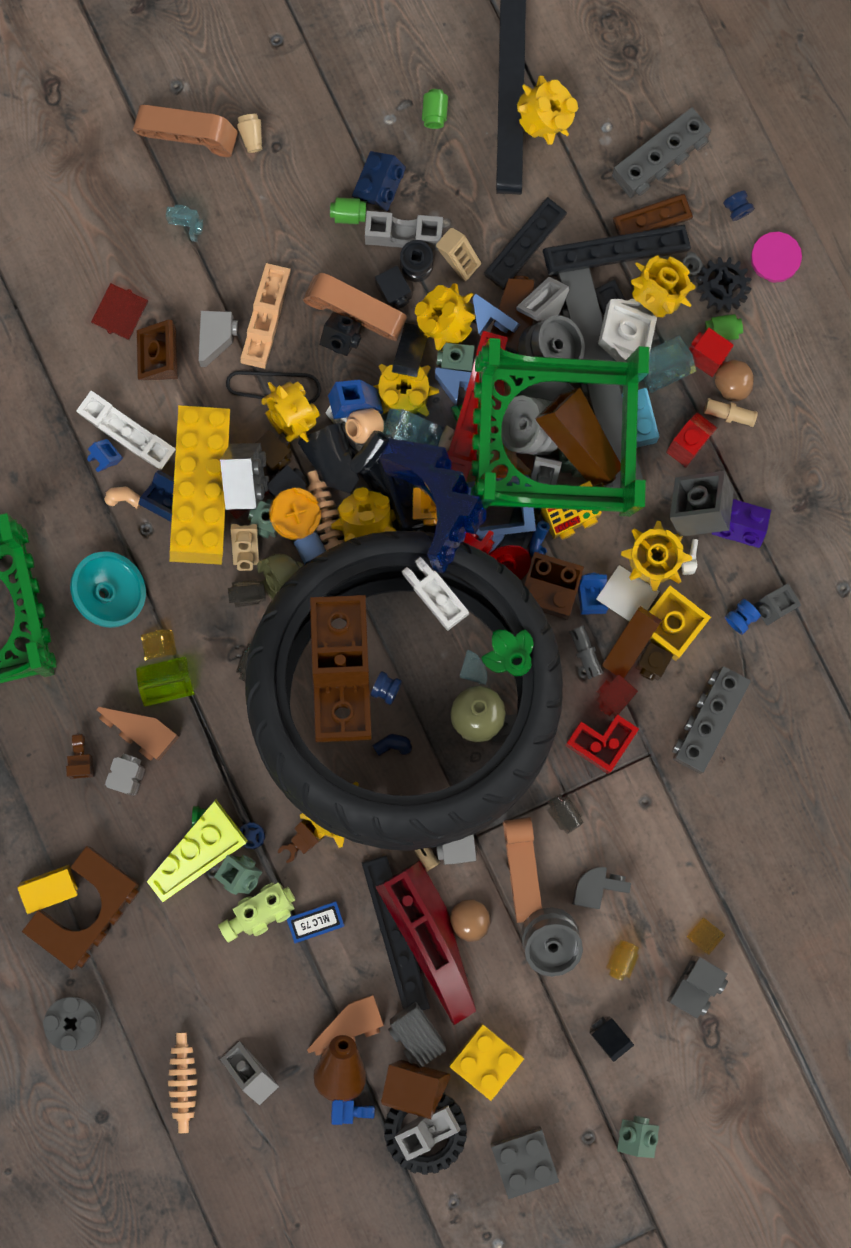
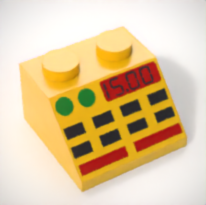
M590 481L580 485L593 487ZM541 508L540 511L544 521L550 525L549 531L553 539L560 537L561 540L574 535V530L581 526L586 529L598 523L597 518L602 513L601 511Z

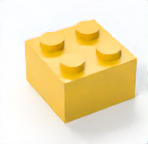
M669 586L649 611L662 620L649 641L673 654L672 659L676 661L711 617L672 586Z
M481 1023L449 1063V1067L492 1101L523 1062L524 1057Z

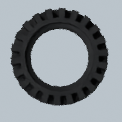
M443 1093L436 1109L439 1110L448 1105L460 1127V1131L450 1136L446 1146L434 1155H419L408 1161L406 1160L395 1136L400 1131L402 1121L408 1113L390 1108L385 1120L384 1138L392 1158L402 1168H407L415 1174L416 1172L422 1173V1175H428V1173L435 1174L439 1173L442 1169L449 1168L450 1164L455 1163L460 1153H462L467 1138L466 1121L459 1105L456 1104L454 1099L447 1096L446 1093Z

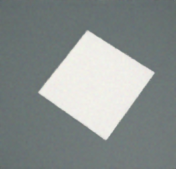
M619 565L596 600L630 622L640 606L648 611L660 591H652L651 585L640 578L630 580L631 572Z

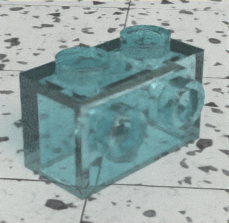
M680 335L650 349L649 374L642 379L650 393L696 372L693 355Z
M389 409L383 433L390 439L388 446L398 450L405 448L410 450L409 455L423 459L424 456H435L444 427L403 409Z

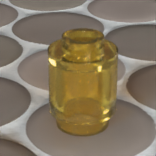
M620 940L619 944L614 946L606 969L610 971L609 976L623 981L624 978L630 979L639 958L637 953L640 948Z

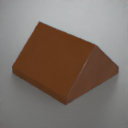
M168 319L137 330L138 380L178 379L177 335L173 320Z
M405 1060L389 1064L381 1105L432 1119L451 1075L425 1066L420 1068L418 1064H411Z

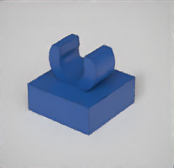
M108 439L94 442L88 448L91 454L87 460L89 462L97 460L100 463L96 468L97 472L117 465L123 459Z

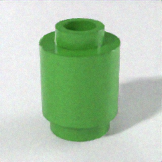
M430 89L428 93L423 95L422 120L427 128H443L444 123L447 121L448 96L440 89Z
M336 197V202H331L330 218H335V223L342 224L365 222L366 202L355 198Z
M736 314L711 317V320L705 321V330L711 328L728 341L739 339V334H743L742 319H737Z

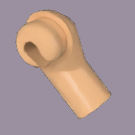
M123 486L110 488L106 492L104 500L109 506H115L119 501H126L138 509L140 507L138 502L141 496L129 487Z

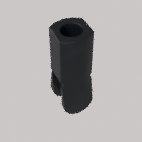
M373 431L361 450L351 460V471L354 473H369L376 460L390 443V439L381 431Z

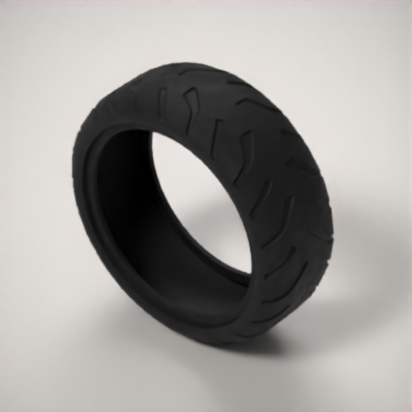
M385 531L372 533L338 544L310 560L283 584L268 605L252 639L247 659L245 696L248 720L260 757L273 781L290 802L317 825L352 842L381 849L410 851L441 846L471 836L488 827L505 814L526 793L543 768L556 736L563 700V675L555 635L542 608L527 587L505 565L497 562L495 558L455 538L432 532ZM421 557L433 572L436 571L466 609L480 619L492 633L495 630H506L516 636L519 632L526 630L534 642L533 650L530 653L532 665L526 674L514 676L518 697L516 721L502 747L490 761L467 779L440 791L411 796L388 795L366 790L345 781L325 767L311 753L297 731L291 716V687L298 661L311 639L310 597L365 595L367 598L388 592H415L414 587L405 578L402 571L406 567L409 568L421 582L426 576L419 570L415 562ZM516 658V659L513 661V664H514V665H519V664H521L522 659H521V658Z

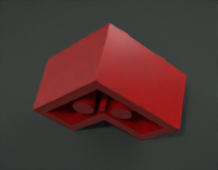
M618 714L613 718L603 735L580 722L565 746L609 774L639 728Z

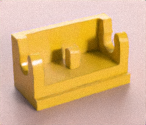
M69 864L20 882L17 887L27 914L78 895V887Z

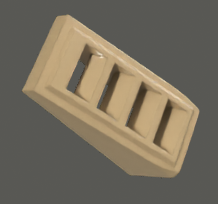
M450 228L436 244L442 256L465 282L481 265V261L466 236L454 228Z

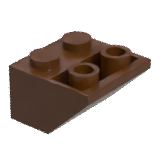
M534 552L524 585L533 595L544 613L568 620L584 566Z

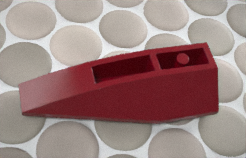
M419 860L377 885L376 889L453 1025H456L476 1012V1008L446 905Z

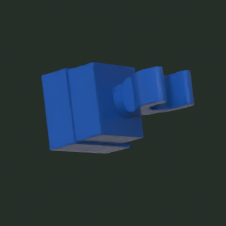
M336 1099L332 1101V1125L353 1124V1117L374 1118L375 1116L374 1106H354L353 1099L346 1102Z

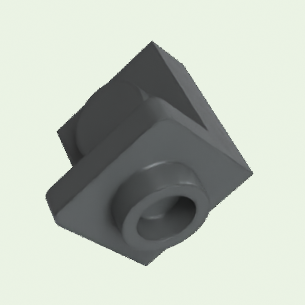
M786 584L760 599L754 606L768 626L800 607L801 603L789 584Z

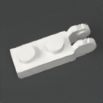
M420 557L415 562L426 578L420 582L412 570L407 567L402 573L414 587V591L448 631L467 617L469 611L436 571L433 572Z

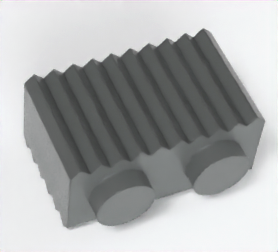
M416 1001L389 1019L391 1027L388 1030L396 1042L401 1040L406 1049L403 1052L411 1064L416 1062L421 1068L446 1051L445 1042Z

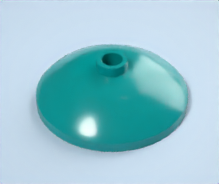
M107 551L93 553L76 566L71 577L70 590L76 608L87 620L96 625L108 628L126 625L138 616L144 606L146 599L144 579L138 568L129 559L120 554ZM99 591L104 592L105 598L99 595Z

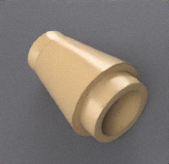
M247 114L238 117L237 128L247 148V152L255 153L261 151V119H258L257 114Z

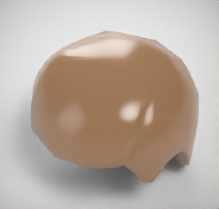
M730 360L722 363L715 374V385L724 399L740 401L747 398L753 391L754 375L745 362Z
M474 899L462 900L454 906L450 915V922L456 936L467 942L482 939L487 935L491 925L489 912L486 907Z

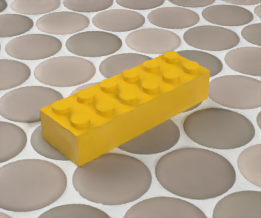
M178 405L170 562L222 565L225 501L220 459L228 448L230 409Z

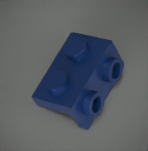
M370 151L352 197L366 203L376 204L383 211H388L394 200L399 183L404 176L405 165L395 155Z
M157 470L152 483L141 495L138 504L172 522L174 478Z

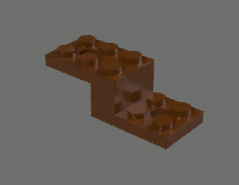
M366 596L310 597L316 742L372 740ZM340 618L346 621V626L341 629H336L331 625L335 619ZM339 708H347L350 711V715L345 719H340L335 715V712Z

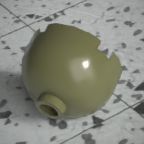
M273 554L257 563L258 574L263 572L265 580L261 581L262 585L271 599L275 597L283 584L303 566L301 562H296L286 554Z
M483 686L468 687L460 692L453 701L450 713L454 729L463 738L473 742H483L493 738L502 729L506 715L504 703L499 695L492 689Z

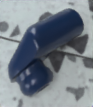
M389 734L372 745L378 756L390 749L399 750L402 755H407L412 751L410 739L396 734Z

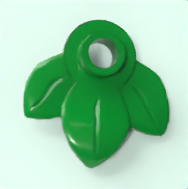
M495 630L491 639L494 650L481 657L484 665L495 673L507 671L513 676L526 674L532 665L530 653L533 650L534 642L531 635L526 630L519 632L516 636L506 630ZM516 658L522 659L519 665H514L513 661Z

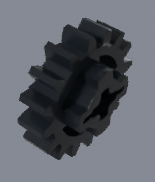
M718 257L716 264L711 260L708 261L707 268L702 267L700 270L702 276H698L696 282L701 284L696 288V292L703 293L699 299L700 302L707 300V309L711 308L712 305L716 306V313H719L721 308H724L726 313H729L731 306L736 310L739 309L741 306L740 302L745 303L748 299L745 294H749L752 289L746 286L752 280L750 277H745L748 269L740 270V261L735 265L731 264V257L726 262H723L722 258ZM715 272V279L707 282L708 277ZM720 281H723L724 285H728L727 289H724L723 285H719ZM740 288L738 295L732 298V291Z

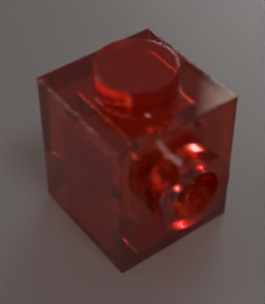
M618 674L611 683L606 680L597 692L600 694L597 699L600 703L598 707L608 716H611V714L614 716L619 715L638 690Z

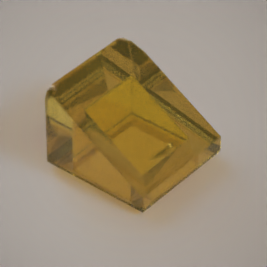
M158 630L141 635L145 660L176 655L172 630Z
M703 917L687 938L706 955H709L725 937V934Z

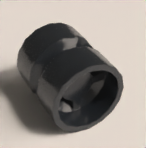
M413 240L403 246L400 252V269L406 279L412 282H421L430 276L433 270V252L426 242Z

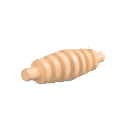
M314 470L307 473L310 484L306 487V490L313 494L319 503L318 506L321 510L320 523L322 524L317 527L316 531L317 533L325 532V534L320 536L322 542H328V544L324 545L327 551L345 541L338 540V538L343 536L342 531L331 528V524L337 521L332 519L339 517V511L330 510L336 507L334 500L326 501L332 495L330 491L323 492L328 487L325 482L319 480L317 471Z
M187 1032L176 1033L175 1048H171V1054H177V1058H171L170 1064H177V1069H169L168 1074L177 1075L176 1080H168V1086H177V1090L169 1091V1097H178V1101L170 1102L171 1108H178V1112L172 1113V1118L178 1121V1133H189L190 1118H194L195 1112L189 1111L188 1108L195 1107L196 1101H188V1097L196 1096L197 1090H188V1086L197 1085V1079H188V1075L196 1074V1068H188V1064H193L195 1061L194 1058H187V1053H193V1047H189L187 1044Z

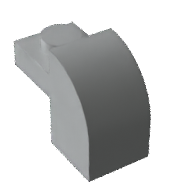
M447 1105L435 1111L432 1119L418 1117L396 1134L395 1139L408 1161L430 1151L435 1143L458 1133L460 1127Z

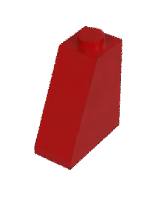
M697 412L674 438L666 453L687 468L717 430V427Z

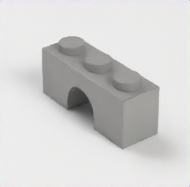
M367 211L365 245L403 248L410 241L421 240L426 242L432 250H438L436 244L442 238L443 217L418 215L415 220H400L394 218L392 213Z

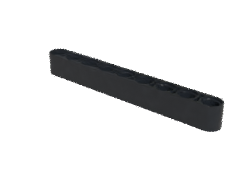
M500 0L496 194H522L523 127L519 122V119L522 117L521 113L518 112L517 104L520 96L524 93L522 85L524 84L526 0Z

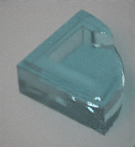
M467 650L460 678L486 685L487 670L484 663L477 654Z

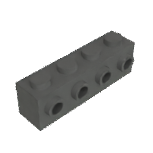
M691 107L615 166L612 177L630 199L636 194L641 196L651 187V182L655 179L660 181L670 172L669 168L675 164L679 166L689 158L691 151L695 148L697 151L702 149L709 142L708 137L711 129Z
M724 666L719 671H713L708 680V684L711 686L707 694L703 692L696 703V706L699 707L695 717L691 715L684 726V729L687 730L683 740L679 738L673 747L672 752L675 753L674 761L699 774L704 773L751 680Z

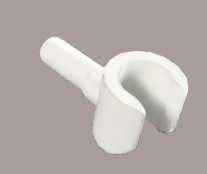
M692 539L689 555L692 556V561L682 563L681 565L683 575L694 574L697 569V539Z

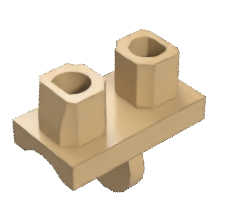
M231 524L233 565H237V570L251 571L253 570V565H257L259 562L257 524L249 526Z

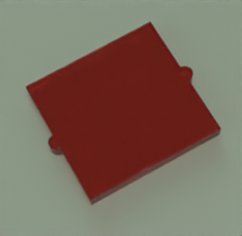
M110 283L91 323L107 330L108 334L114 333L130 340L149 301L132 293L131 289L125 290Z

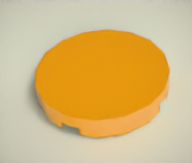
M301 488L284 490L271 503L269 509L270 522L275 531L282 537L291 540L303 539L311 535L319 526L321 520L319 503L316 497L307 490Z

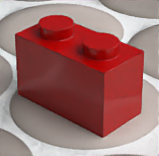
M708 328L704 334L699 332L688 349L691 353L688 361L713 378L718 368L729 355L734 344L711 328Z

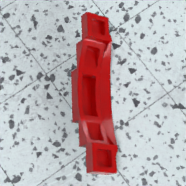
M483 331L476 356H478L479 351H482V346L486 345L489 338L500 339V347L505 350L508 337ZM475 361L440 477L441 482L462 488L466 486L472 460H476L477 451L472 450L473 434H477V424H473L474 408H478V398H474L475 382H479V372H475ZM495 381V390L504 396L505 381ZM492 397L496 404L493 408L499 410L501 402ZM491 427L492 433H494L496 427Z

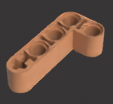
M150 105L139 106L133 131L138 135L204 145L212 153L222 157L232 156L238 131L232 124L219 115Z
M319 273L312 278L303 298V302L318 310L328 308L361 323V326L393 341H397L407 319V316L399 310L325 273Z
M531 817L503 821L517 923L525 922L530 914L542 909Z

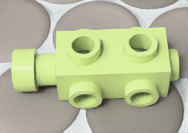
M270 883L260 890L261 893L256 896H248L239 901L238 906L233 909L236 917L230 921L226 919L218 924L226 941L229 943L238 937L237 934L242 931L248 935H261L268 930L267 925L276 920L277 923L288 919L291 916L290 911L295 909L292 904L295 901V897L289 887L283 888L279 883ZM276 897V902L270 905L269 900ZM253 910V916L251 918H247L246 914Z

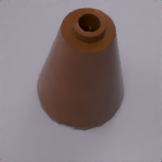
M346 1035L336 1036L331 1040L315 1066L314 1085L316 1089L328 1100L334 1101L336 1099L343 1100V1102L356 1098L364 1089L367 1074L355 1041Z

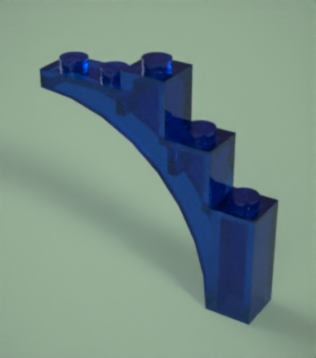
M390 438L379 457L386 474L404 479L419 487L436 505V531L427 555L433 570L444 573L449 563L453 561L455 552L460 543L464 541L466 533L476 534L480 525L484 523L486 510L480 496L468 495L469 486L466 483L463 472L451 470L452 463L445 447Z

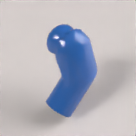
M540 521L536 526V531L532 534L529 547L531 557H533L534 552L544 555L547 553V549L541 546L550 529V525L545 521Z

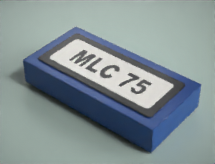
M337 901L287 919L294 943L345 927Z

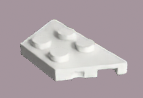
M611 299L606 306L598 344L616 361H625L639 346L650 347L651 349L657 317L634 299L628 301Z

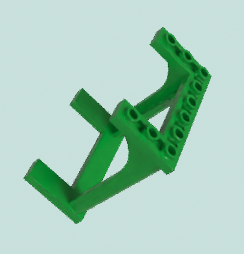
M489 338L486 345L482 346V351H479L478 356L475 358V372H479V382H475L474 398H478V408H474L473 424H477V434H473L472 450L477 451L476 460H472L471 475L476 476L474 486H471L470 501L475 502V509L485 510L488 506L611 511L619 512V516L630 517L644 508L646 480H636L638 383L649 374L650 347L639 346L625 361L533 357L505 351L500 347V339ZM510 376H515V380L522 378V384L516 386ZM495 381H505L510 387V394L508 396L500 395L495 390ZM542 382L623 385L620 488L543 484L531 480L519 472L507 457L501 437L503 416L514 397L524 389ZM492 397L501 402L499 410L493 408L496 404ZM491 427H497L498 432L492 433ZM493 450L498 451L499 460L493 461L490 464V461L494 456V454H491V452ZM498 465H505L508 469L506 477L496 481V473H492V470ZM512 476L517 477L519 480V485L513 482L511 483L512 486H507L506 484L510 482Z
M8 513L0 515V559L5 555H11L13 563L7 571H0V579L12 596L15 608V621L7 643L0 650V684L38 674L43 677L55 675L53 668H57L55 655L53 652L50 653L48 643H51L48 627L44 628L42 618L46 617L45 609L42 602L38 603L36 594L40 593L37 578L32 576L31 568H35L33 556L31 553H27L26 544L29 543L26 528H22V525L18 524L17 520L13 519ZM17 570L15 579H18V581L11 583L9 577ZM19 599L24 600V604L22 606H19L17 604V601ZM21 623H28V625L25 626L29 631H31V634L21 631ZM25 637L30 640V643L25 644L27 652L17 649L15 646L17 638ZM12 651L19 658L14 659L12 656L6 659V653Z

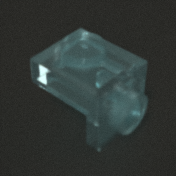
M185 205L167 207L166 218L168 224L190 227V239L196 242L197 235H201L203 230V219H200L198 211L191 210Z

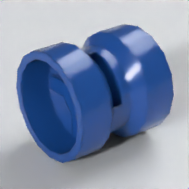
M742 599L737 604V609L730 611L724 618L736 632L743 635L749 629L748 625L751 622H756L761 617V614L749 601Z

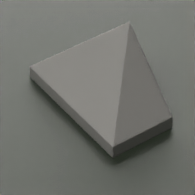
M548 277L516 307L517 311L536 321H543L551 316H559L569 292V286Z

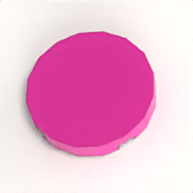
M769 232L761 236L754 244L750 256L751 265L756 274L761 278L763 277L773 283L784 282L792 278L799 269L802 260L801 248L797 241L789 234Z

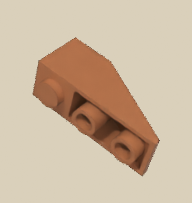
M102 707L97 708V711L102 714L99 719L110 728L113 725L121 730L119 736L129 744L135 741L142 747L139 752L150 761L153 758L160 761L179 738L178 735L156 718Z
M374 994L349 1003L307 1049L308 1053L315 1052L316 1056L323 1054L331 1040L336 1036L346 1035L356 1041L355 1036L364 1033L366 1037L380 1033L379 1027L384 1026V1022Z

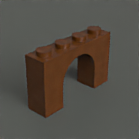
M89 846L85 847L70 868L93 884L98 890L101 897V911L97 920L87 929L74 931L61 925L43 910H38L22 930L26 936L71 970L76 969L78 966L80 968L84 967L91 957L88 954L94 945L98 947L107 936L104 931L110 923L114 926L123 915V912L120 910L125 903L131 904L139 894L137 888L140 884Z

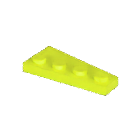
M215 799L151 875L147 883L160 900L164 902L225 859L227 855L242 847L248 840Z

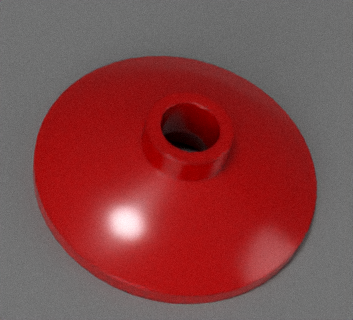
M507 545L497 548L488 554L495 558L497 562L505 565L520 580L529 571L531 557L527 550L520 546Z

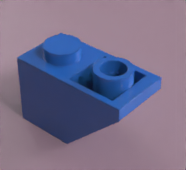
M362 380L335 382L328 394L333 419L348 418L350 413L356 410L374 408L380 414L383 413L378 389Z

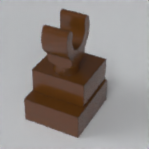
M83 734L72 735L74 756H67V777L70 779L94 777L92 756L84 754L85 736Z
M309 820L301 821L294 828L297 834L291 839L292 842L278 849V853L283 852L285 849L290 851L291 857L286 863L295 860L299 850L305 854L324 838L323 836L319 839L314 835L316 828Z

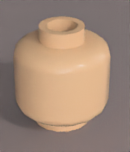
M374 408L356 410L350 413L345 425L346 433L354 442L364 444L373 431H384V420Z

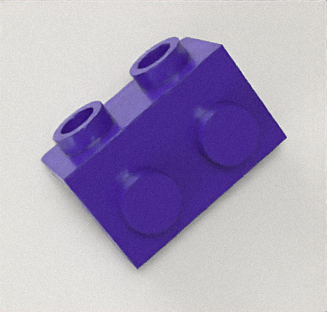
M733 499L729 531L713 532L711 534L760 548L767 533L771 510Z

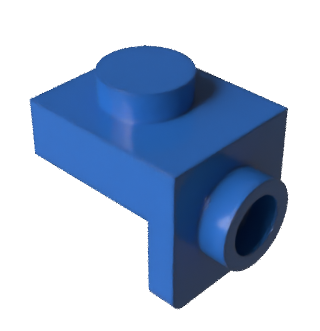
M588 573L581 576L578 586L581 615L607 613L608 607L596 600L606 585L607 575Z

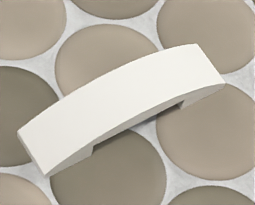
M93 391L89 392L76 410L77 413L105 434L160 470L163 469L176 450L155 434L153 435L115 409L112 404Z

